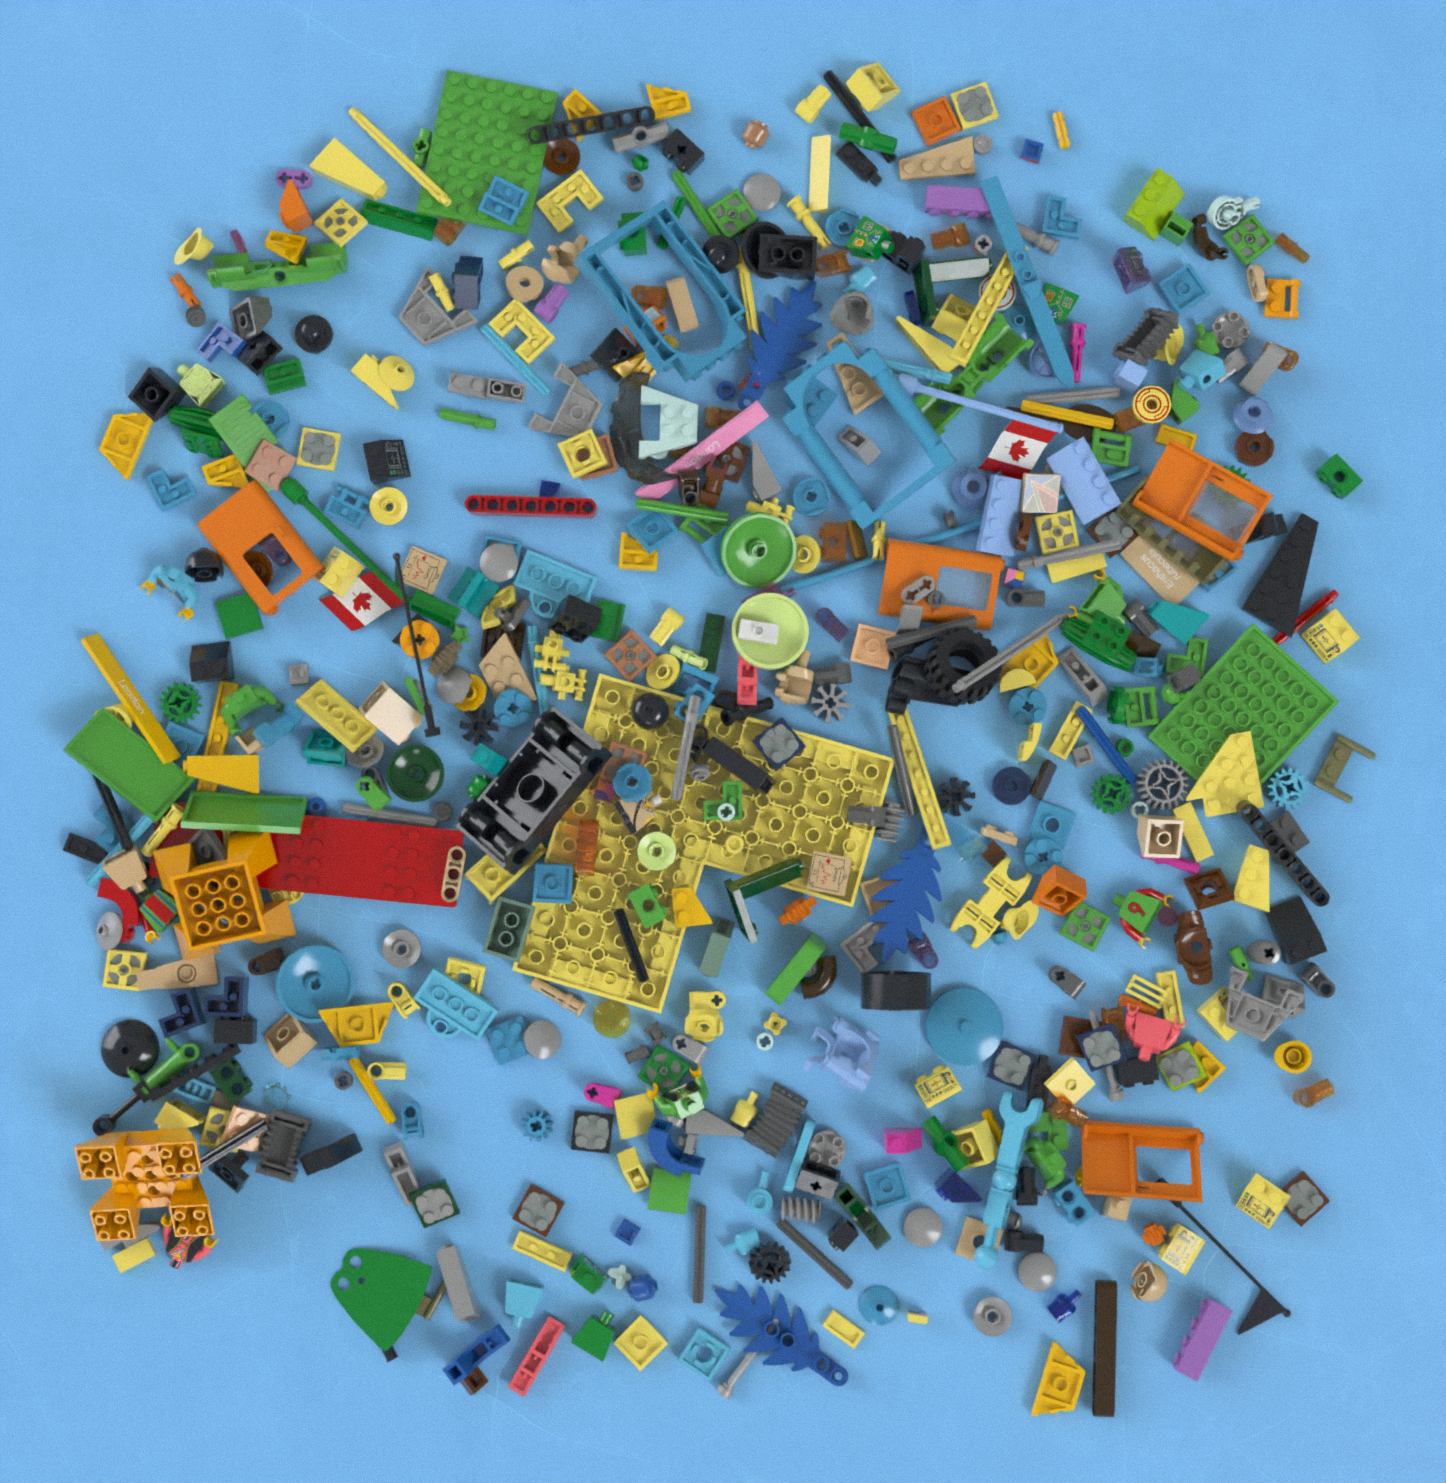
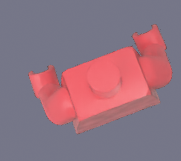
M1130 1001L1126 1004L1129 1013L1126 1014L1124 1028L1128 1039L1132 1042V1047L1140 1049L1138 1058L1142 1061H1150L1151 1053L1159 1054L1161 1050L1165 1051L1171 1047L1181 1032L1180 1027H1183L1186 1023V1018L1183 1023L1177 1022L1179 1014L1175 1016V1025H1173L1172 1021L1137 1012L1139 1010L1137 1002L1135 1009L1129 1008Z

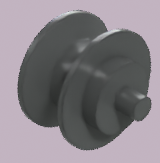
M192 306L186 311L187 322L192 327H201L206 322V315L201 307Z

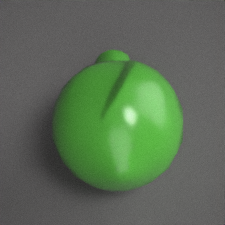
M1169 683L1165 684L1161 689L1162 700L1170 705H1176L1183 698L1189 699L1191 697L1189 691L1182 690L1174 693Z

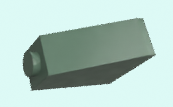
M717 916L699 972L703 973V975L717 978L735 922Z

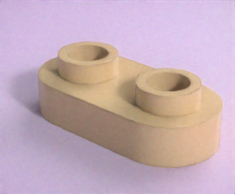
M1259 264L1249 265L1247 268V279L1252 300L1254 302H1263L1268 296V288L1264 281V270Z
M986 824V827H981L979 833L982 836L1012 846H1016L1018 838H1015V833L1009 831L1001 833L997 831V827Z

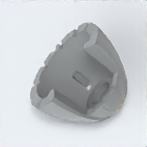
M857 290L844 294L831 309L830 321L832 325L845 334L854 336L861 335V333L865 334L874 325L875 319L871 301L862 291Z

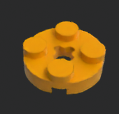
M422 620L413 621L415 639L419 634L421 637H425L422 645L416 642L419 659L429 658L439 646V633L428 622ZM409 625L402 629L400 645L408 656L415 658Z

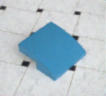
M495 175L488 192H485L478 210L513 226L530 192Z

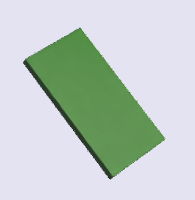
M103 707L63 749L67 755L155 823L163 817L171 808V805L194 782V778L188 777L187 773L183 772V769L174 762L163 765L146 740Z
M191 791L181 819V828L300 834L307 809L308 797Z

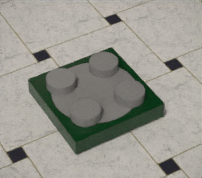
M445 1178L409 1193V1197L424 1228L460 1214V1209Z

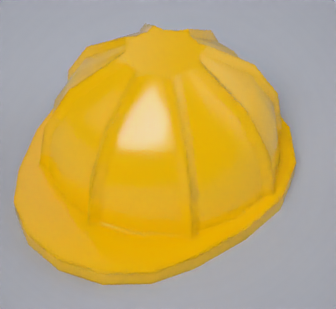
M1294 1040L1279 1045L1274 1052V1060L1281 1069L1296 1074L1307 1070L1312 1061V1054L1306 1044Z

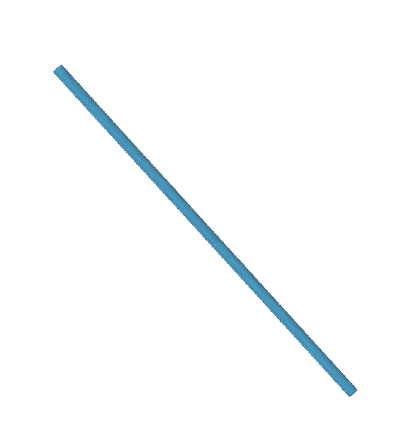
M1135 465L1108 474L1106 477L1111 484L1141 474V469L1139 465ZM1059 492L1058 502L1067 499L1064 492ZM982 518L912 542L933 545L980 529ZM884 551V560L879 561V553L877 561L873 560V555L780 586L781 595H787L886 561V551Z

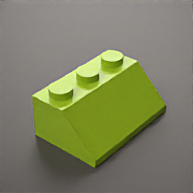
M1157 167L1122 221L1154 241L1185 193L1173 177Z

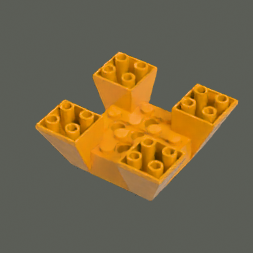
M240 831L229 834L227 859L202 865L197 864L192 842L153 851L162 887L174 896L181 922L174 923L173 927L183 960L221 953L220 944L249 939L257 944H262L297 935L288 900L283 899L263 904L256 876L277 863L270 832ZM210 881L217 882L219 887L212 886ZM235 895L241 896L243 901L236 900ZM215 900H221L224 905H218ZM196 904L203 905L204 910L197 908ZM221 918L227 919L229 923H223Z
M188 1128L110 1132L75 1146V1154L82 1180L111 1178L113 1185L90 1208L91 1220L97 1241L136 1239L140 1209L153 1207H169L175 1237L215 1235L209 1201L197 1175L202 1173L197 1142ZM180 1174H193L185 1180L180 1176Z

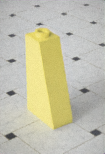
M333 138L309 165L315 174L373 201H377L378 198L381 199L387 192L388 187L385 181L336 138Z

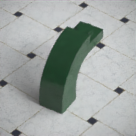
M849 1183L833 1195L876 1250L892 1239L879 1219Z

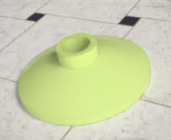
M649 833L639 842L637 849L638 858L642 865L650 870H664L675 859V843L665 833ZM655 848H660L661 853L659 855L653 853Z

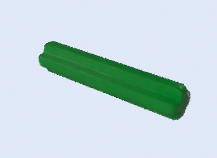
M682 196L676 197L671 209L678 219L686 204V199ZM661 235L657 247L666 250L668 242Z

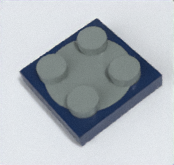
M783 717L752 740L775 771L806 748Z
M1113 1022L1076 1036L1091 1072L1128 1060Z
M1001 1041L995 1051L986 1077L1023 1091L1037 1055Z

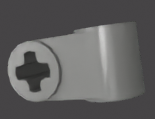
M677 1034L672 1039V1046L675 1051L699 1065L702 1064L710 1049L708 1046L684 1034ZM683 1038L686 1045L678 1048L676 1041H680Z

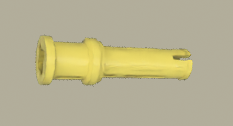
M798 195L789 201L786 206L792 209L797 216L796 220L804 224L812 237H817V244L823 250L824 247L826 248L831 244V241H829L811 216V209L805 206L801 200L802 197Z
M176 803L171 805L172 809L166 816L161 818L162 823L141 848L140 851L145 856L151 857L153 851L159 847L168 833L177 828V823L182 818L185 810L183 807Z

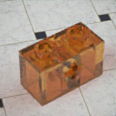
M823 522V527H819V539H823L822 546H819L822 563L846 562L847 522ZM830 539H834V542H837L834 547L827 543L830 542Z

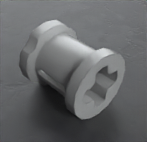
M981 235L973 245L974 253L978 256L987 255L992 246V241L988 236ZM981 242L984 243V246H985L984 249H981V245H980Z

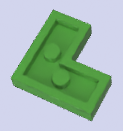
M1191 637L1187 642L1186 656L1167 653L1164 673L1172 674L1194 663L1202 678L1205 670L1208 640Z
M723 781V801H703L704 820H722L718 816V808L725 803L731 804L735 809V815L731 820H742V781ZM725 807L724 810H721V815L724 814L723 817L728 818L729 814L732 815V810H729V807Z
M1066 1110L1042 1111L1040 1121L1031 1126L1028 1132L1047 1131V1140L1057 1150H1069Z

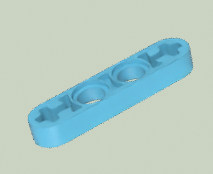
M808 1118L805 1120L782 1190L792 1193L816 1124L814 1120Z

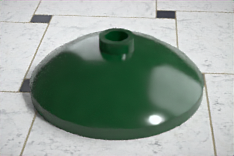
M408 745L396 751L390 758L386 769V778L390 789L396 796L408 802H422L433 797L441 788L444 780V766L440 757L432 749L423 745ZM417 770L421 773L418 778L414 776V772Z

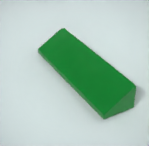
M369 199L365 200L360 210V215L367 220L368 224L429 241L433 240L438 224L437 218L417 214Z

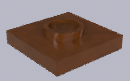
M1221 868L1183 878L1184 885L1197 911L1235 900ZM1206 888L1215 890L1212 893H1208V895L1203 894V890Z

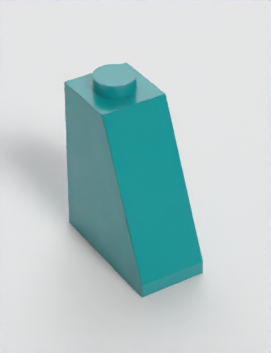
M1163 599L1155 600L1148 608V615L1184 645L1210 617L1205 611Z
M479 743L470 760L496 776L509 761Z

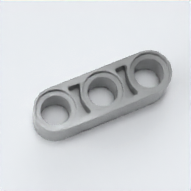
M1271 342L1238 386L1254 396L1288 353L1274 342Z

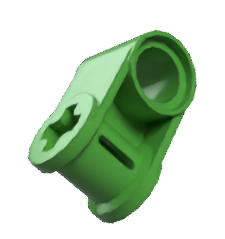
M363 776L357 781L356 790L375 812H379L392 800L389 794L370 776ZM361 781L364 783L368 781L370 783L368 788L363 789Z

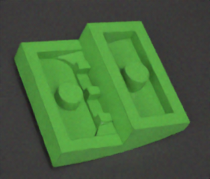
M653 1168L647 1209L686 1215L691 1174L682 1172L679 1177L665 1169Z

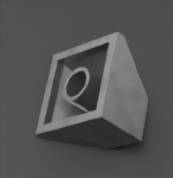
M248 297L229 309L233 331L245 342L260 334L272 317V307L269 298Z

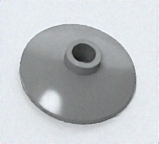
M374 735L354 753L348 748L346 749L348 761L353 766L361 768L374 765L381 759L384 753L383 742Z
M105 913L97 924L96 940L99 947L103 950L114 949L121 940L123 924L117 913Z
M396 930L385 938L382 945V953L387 963L391 966L407 968L418 960L421 953V944L414 933L408 930ZM401 945H404L406 947L405 952H401L399 950V947Z
M986 1297L976 1305L973 1312V1321L976 1328L982 1334L991 1337L999 1336L1009 1329L1012 1323V1311L1003 1299ZM994 1312L995 1317L989 1318L988 1314Z

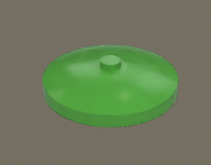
M765 512L750 513L737 519L727 529L721 543V560L727 573L737 583L749 588L769 587L782 580L791 570L797 553L796 539L790 527L781 518Z

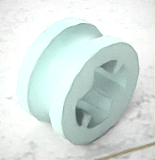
M1135 802L1130 807V814L1138 819L1139 815H1147L1149 812L1148 806L1144 802ZM1142 806L1144 813L1136 814L1135 811L1137 810H1134L1135 807Z
M725 803L718 808V816L724 821L731 820L735 815V809L731 804ZM725 807H729V810H732V815L729 814L728 818L723 817L724 814L721 815V810H724Z
M760 1033L757 1036L756 1044L761 1050H769L773 1046V1038L769 1033ZM764 1036L769 1037L768 1040H770V1044H766V1046L763 1047L761 1046L762 1043H759V1040L763 1039Z

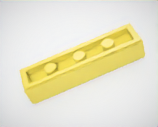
M831 135L812 137L808 206L811 212L827 213Z

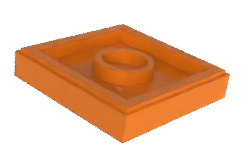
M945 96L911 111V116L927 147L960 132L962 129Z

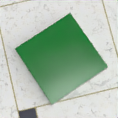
M248 593L215 602L226 639L264 629L258 606Z

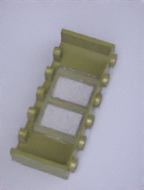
M1147 475L1122 502L1115 514L1178 567L1183 568L1205 586L1227 559L1132 506L1135 497L1149 479ZM1192 511V516L1208 524L1199 514H1195Z

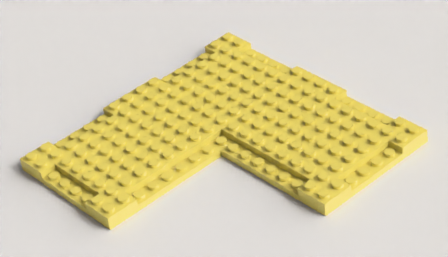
M599 673L583 730L607 750L610 742L614 741L647 752L648 755L644 767L651 775L652 790L646 797L649 798L658 793L663 803L653 808L657 816L636 834L632 835L614 805V802L622 800L614 791L612 802L595 798L599 781L613 785V782L599 778L601 770L554 826L544 860L545 864L574 865L572 904L532 902L531 905L535 906L536 909L520 963L514 962L512 970L661 1014L686 927L675 928L671 889L691 887L696 894L704 864L748 876L794 857L795 859L800 858L804 869L801 870L802 877L780 885L781 887L853 907L876 826L847 822L848 806L882 807L894 765L893 758L792 729L806 748L775 771L752 742L773 723L748 716L745 721H737L731 726H725L720 717L721 711L724 709L710 705L696 724L707 728L709 733L707 740L713 736L768 773L776 783L767 796L764 797L742 781V820H704L703 801H723V781L741 780L701 752L696 763H709L710 776L704 781H697L691 778L690 764H695V762L689 758L681 800L671 798L685 726L683 721L674 716L676 711L673 709L679 700L683 702L685 698ZM647 692L660 694L669 706L667 722L662 727L653 731L639 728L631 717L633 701L639 695ZM688 707L682 710V715L684 717H686L685 711L688 710ZM696 729L694 736L697 739L704 738V729ZM649 833H665L675 843V859L664 870H650L643 866L638 858L637 849L639 842ZM731 835H739L744 840V848L738 854H731L725 848V841ZM655 848L653 853L659 855L661 853L660 848ZM813 851L852 858L845 896L806 889ZM649 883L650 886H655L659 894L656 898L659 904L664 903L668 913L665 914L667 918L645 929L628 894ZM645 900L643 904L645 910H653L654 902L652 900ZM620 908L624 909L649 979L642 983L637 978L614 916V911Z

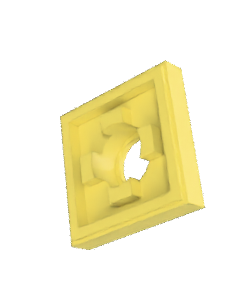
M592 428L557 444L573 480L608 464ZM582 448L587 449L590 453L589 459L583 462L578 461L576 458L577 451Z
M449 956L445 973L460 982L458 979L460 972L470 974L472 977L471 982L463 985L481 995L487 965Z

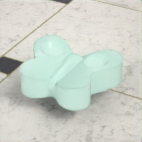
M621 1264L619 1268H610L608 1270V1275L616 1279L617 1289H622L625 1282L631 1280L632 1276L626 1272L624 1264Z

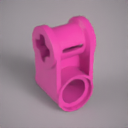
M593 1082L587 1084L584 1089V1095L587 1100L615 1109L614 1100L620 1099L622 1094L621 1089ZM592 1087H595L596 1092H598V1094H594V1096L591 1097L590 1093L587 1092V1090H591Z

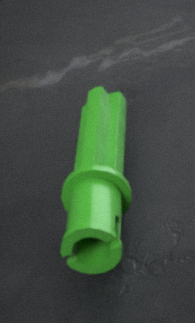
M441 408L439 413L440 419L474 426L475 429L479 427L494 431L496 427V419L482 417L480 414L474 415L447 408Z

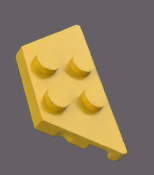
M146 413L113 415L99 448V451L120 472L123 478L130 481L154 423Z
M1048 635L1009 659L1002 667L999 682L1007 672L1013 669H1023L1034 676L1037 683L1029 686L1036 688L1059 664Z
M391 1001L319 1009L318 1012L340 1047L380 1042L394 1003Z
M1052 1341L1031 1410L1032 1416H1038V1414L1058 1413L1062 1410H1075L1086 1371L1055 1341Z

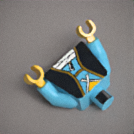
M171 563L167 566H157L149 576V580L145 581L140 586V589L142 590L146 587L148 589L147 595H149L156 588L155 584L157 583L159 587L185 604L186 608L181 610L178 616L181 618L185 615V621L189 620L194 616L192 609L198 597V589L192 578Z

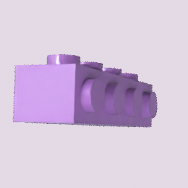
M927 185L924 213L930 216H940V214L956 218L960 215L970 219L985 217L988 220H993L981 188Z
M1208 1296L1205 1300L1201 1301L1197 1317L1192 1319L1190 1323L1191 1329L1188 1335L1183 1337L1179 1353L1177 1352L1173 1357L1172 1367L1176 1371L1198 1381L1232 1310Z

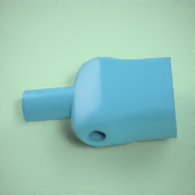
M865 265L849 276L850 285L845 287L842 292L844 294L854 290L865 292L878 281L877 277L869 266Z
M753 1228L737 1233L734 1237L735 1242L725 1245L727 1253L738 1250L740 1254L746 1255L752 1252L754 1247L759 1249L761 1240L757 1229Z

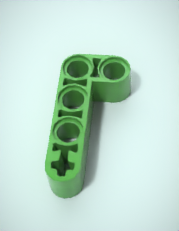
M812 932L764 994L780 1006L821 956L828 944Z

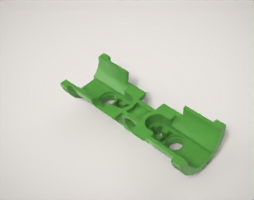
M334 242L310 245L311 255L301 256L298 264H294L289 260L271 262V259L250 262L248 252L227 255L216 254L213 255L215 269H209L207 274L213 288L224 287L233 291L327 281L337 274L348 272L346 244L340 248ZM282 271L285 276H278L276 272Z
M998 312L993 317L994 322L984 331L978 342L979 344L972 353L967 363L969 366L957 377L952 374L950 384L938 383L935 386L931 382L928 386L953 394L960 393L961 396L973 399L976 396L975 393L986 381L991 382L1022 351H1028L1035 342L1032 339H1022L1005 320L1004 315ZM1000 352L1003 354V358L998 361L992 358L993 354ZM981 367H987L988 371L981 372ZM920 393L914 399L939 436L945 432L944 427L965 407L954 402V405H952L950 401ZM941 405L949 406V410L946 413H941L938 409Z

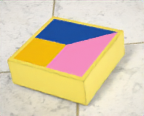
M907 1310L906 1317L909 1322L927 1324V1313Z

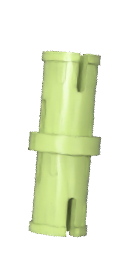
M673 645L670 650L671 655L680 659L683 663L695 666L700 670H704L708 665V659L696 655L692 650H685L677 645Z

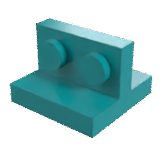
M467 566L447 598L480 619L485 606H488L494 598L493 596L499 591L500 586L487 579L482 573L476 572Z
M312 729L303 748V757H307V764L345 768L347 764V747L327 730Z

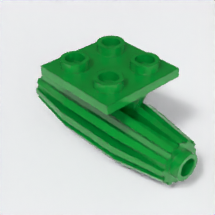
M179 405L169 409L167 418L170 419L171 424L182 428L180 429V434L188 451L196 454L198 452L203 453L211 458L224 457L220 440H224L207 420L217 412L200 407Z
M1099 610L1090 625L1070 617L1069 620L1065 618L1060 626L1061 634L1079 649L1105 664L1128 672L1137 658V655L1124 645L1132 629Z

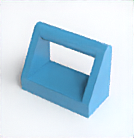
M683 663L672 692L686 698L687 695L684 694L686 689L679 687L684 673L712 684L709 690L712 694L719 681V677ZM694 693V695L701 698L700 702L704 699V697Z

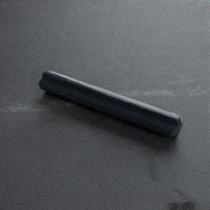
M623 908L614 911V916L640 983L645 982L649 979L626 914Z

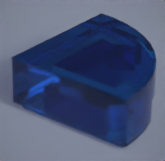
M541 480L539 497H553L559 491L561 484Z

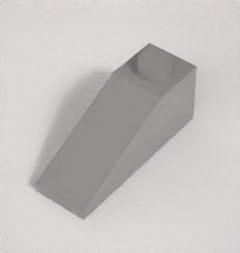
M755 440L752 442L753 490H751L754 499L756 501L759 500L762 504L764 500L768 501L772 497L780 495L782 490Z
M1073 647L1057 657L1067 675L1091 707H1094L1108 697L1106 686Z
M702 1109L696 1114L686 1117L687 1134L744 1137L742 1129L708 1109Z

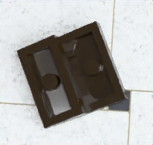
M518 623L514 630L506 632L520 662L526 625L524 623ZM501 625L483 629L480 657L484 658L502 634L505 633L500 628Z

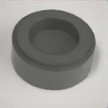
M440 802L434 806L433 815L437 820L447 821L452 817L453 809L450 804Z

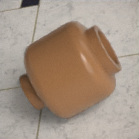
M756 119L748 122L742 134L743 140L746 141L744 145L754 150L756 147H763L769 136L768 126Z

